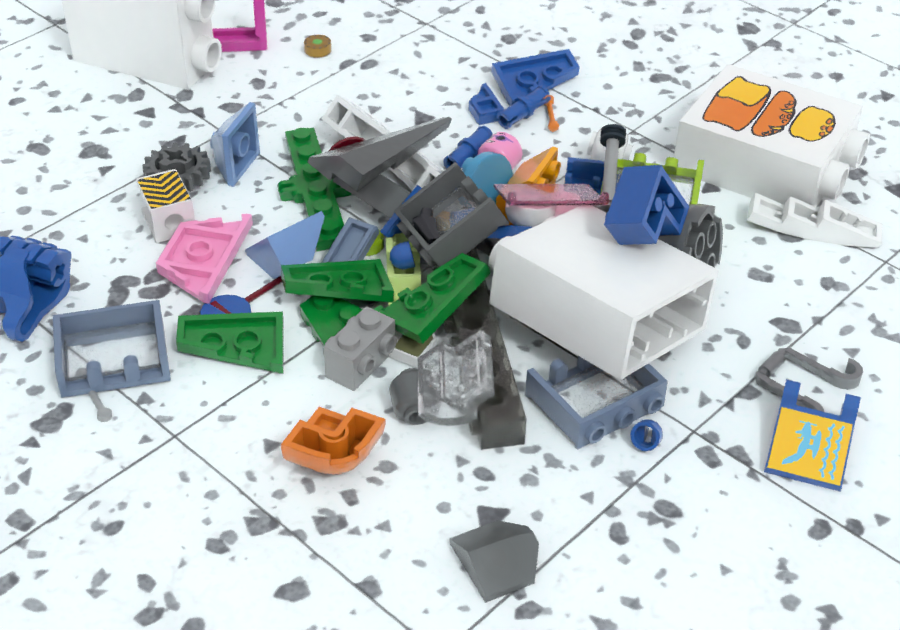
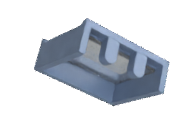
M160 300L53 315L54 364L61 398L88 394L92 390L101 392L171 381Z
M578 356L577 366L570 370L558 358L550 365L549 380L547 381L534 368L527 370L525 396L533 399L575 443V448L578 450L590 443L599 442L605 435L619 428L624 429L628 427L633 421L647 414H654L664 406L668 381L649 363L619 380Z

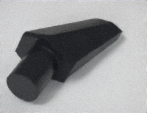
M424 207L421 209L420 215L413 218L415 230L428 244H431L439 238L436 218L433 217L434 212L431 208Z

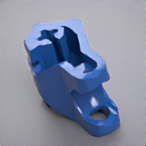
M0 236V314L6 313L2 320V326L9 339L20 342L27 340L41 319L66 297L70 289L71 251L57 248L52 243H42L37 239H25L20 236Z

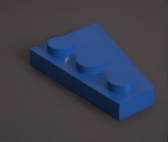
M570 49L492 63L491 73L507 103L511 106L516 98L526 96L538 86H544L547 90H550L578 76L580 66Z

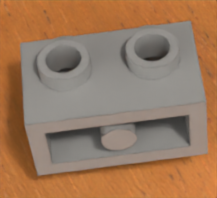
M367 306L356 316L351 317L346 326L335 336L330 337L324 345L325 377L355 391L394 350L397 343L395 319Z

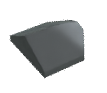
M497 520L450 538L449 543L485 603L535 583L539 542L534 532L528 526Z

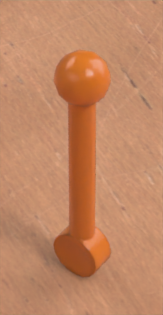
M547 95L551 97L550 101L544 104L547 106L550 120L548 129L555 132L559 129V123L555 121L552 107L554 97Z

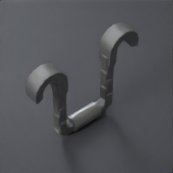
M788 347L779 348L778 351H775L758 368L755 378L758 385L782 397L785 386L769 377L785 362V359H789L825 378L826 382L835 387L846 390L854 389L859 385L863 374V367L856 360L849 358L845 373L848 374H844L832 367L828 368ZM798 394L796 402L798 406L824 412V408L817 401L806 395Z

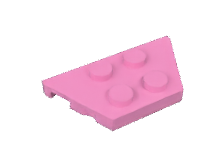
M241 214L242 221L222 223V217L209 218L205 221L180 222L156 262L157 273L203 303L209 304L253 225L252 214Z

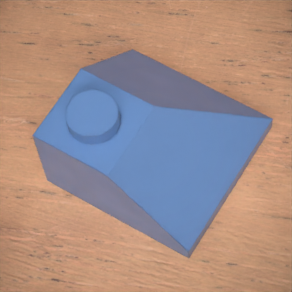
M249 102L228 118L211 136L210 146L213 149L214 162L228 186L234 187L260 154L256 105L252 102Z
M320 211L266 237L245 249V252L251 260L271 278L275 279L281 276V265L305 264L313 260L325 216Z

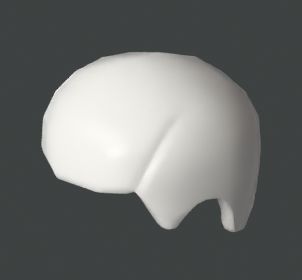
M530 191L515 192L507 196L505 212L508 220L514 226L534 227L541 224L548 217L555 216L557 203L553 202L551 195L544 198ZM539 205H543V206H545L546 208H538V207H539Z

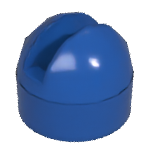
M409 241L397 244L390 252V261L398 269L406 270L415 267Z
M642 420L632 428L631 441L639 450L651 451L662 441V428L656 421ZM650 427L652 428L651 442H646Z

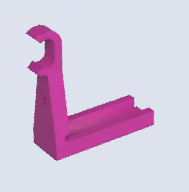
M253 0L255 27L212 29L213 38H217L220 41L222 52L267 50L264 0Z

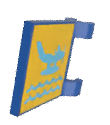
M786 379L764 472L841 491L861 397L846 394L840 415L798 406L796 402L801 383Z

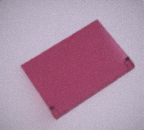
M494 184L496 191L509 206L608 205L609 203L608 192H601L599 195L588 184Z

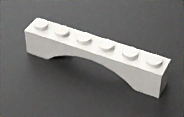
M338 94L322 117L324 122L346 138L357 136L368 140L392 133V131L362 108ZM418 151L394 170L391 167L388 168L411 191L417 185L423 188L443 172ZM456 202L445 212L449 214L456 212L461 205L460 202Z

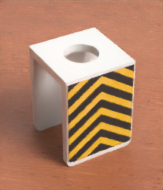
M176 169L136 179L137 185L147 206L141 208L142 214L156 243L170 240L180 222L195 220L192 199Z

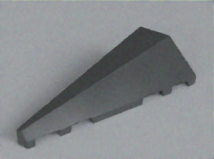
M442 117L309 157L308 163L330 181L338 176L358 192L389 167L393 170L449 128L452 118Z

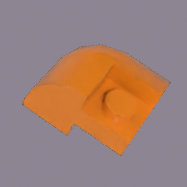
M318 407L307 422L299 420L281 443L283 458L322 474H344L353 470L367 458L384 433L386 419L353 407L346 416Z

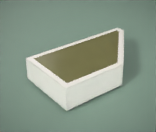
M433 333L421 344L400 334L397 338L396 346L389 354V357L420 369L437 348V338Z

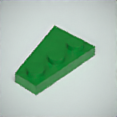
M461 253L428 274L427 282L412 291L407 287L397 294L399 297L397 301L386 308L379 305L374 310L395 319V330L423 344L491 272L487 263Z
M381 259L281 265V279L285 293L394 302V289Z
M283 311L178 316L177 350L179 352L284 374Z

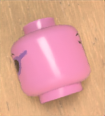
M505 132L494 133L480 146L477 154L479 155L487 151L501 154L508 159L512 170L521 162L523 156L518 140Z

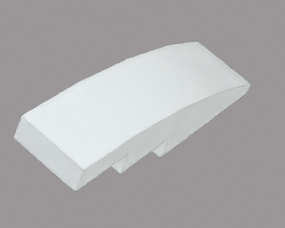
M757 193L750 200L747 221L774 231L812 241L843 246L879 248L882 244V223L826 199L819 208L791 196L784 205Z

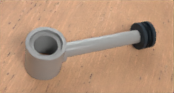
M618 124L603 126L600 135V143L606 147L602 197L596 200L592 206L606 213L615 194L618 149L624 146L626 142V129Z

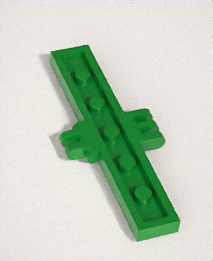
M314 127L285 131L286 144L295 175L277 184L280 199L282 201L294 200L295 203H303L307 218L320 211L323 212L325 217L316 251L329 250L344 226L336 198L348 197L353 194L334 183L333 179L331 181L308 163L309 157L322 153Z

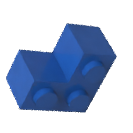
M662 165L624 167L620 180L616 184L615 194L606 213L604 225L619 245L657 244L660 235H681L690 206Z

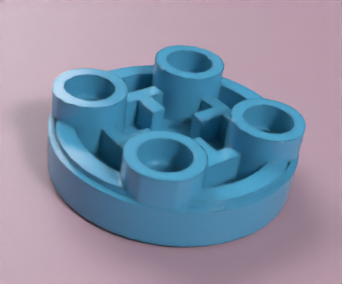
M487 151L480 153L475 158L469 157L462 165L464 174L469 176L478 189L481 188L495 204L497 196L513 176L512 167L508 159L494 152ZM464 197L459 200L463 207L469 210L474 209Z

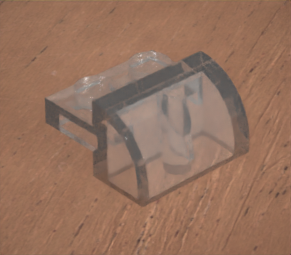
M482 330L455 347L442 341L417 358L418 416L430 423L455 426L477 419V405L494 396L491 336Z

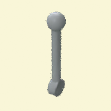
M80 369L76 373V378L87 376L86 369ZM90 391L89 395L98 410V421L108 422L112 418V410L104 407L96 391Z

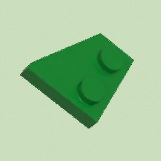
M311 296L300 305V316L305 324L311 327L315 340L321 342L324 347L330 337L340 332L346 326L348 320L356 316L363 309L343 298Z

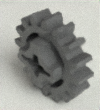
M173 143L170 148L162 145L160 151L152 150L151 156H146L144 158L145 164H142L144 176L176 169L186 189L190 192L193 191L194 185L203 186V179H209V172H211L210 158H208L207 152H201L200 146L190 148L189 143H185L181 147H178L177 143Z

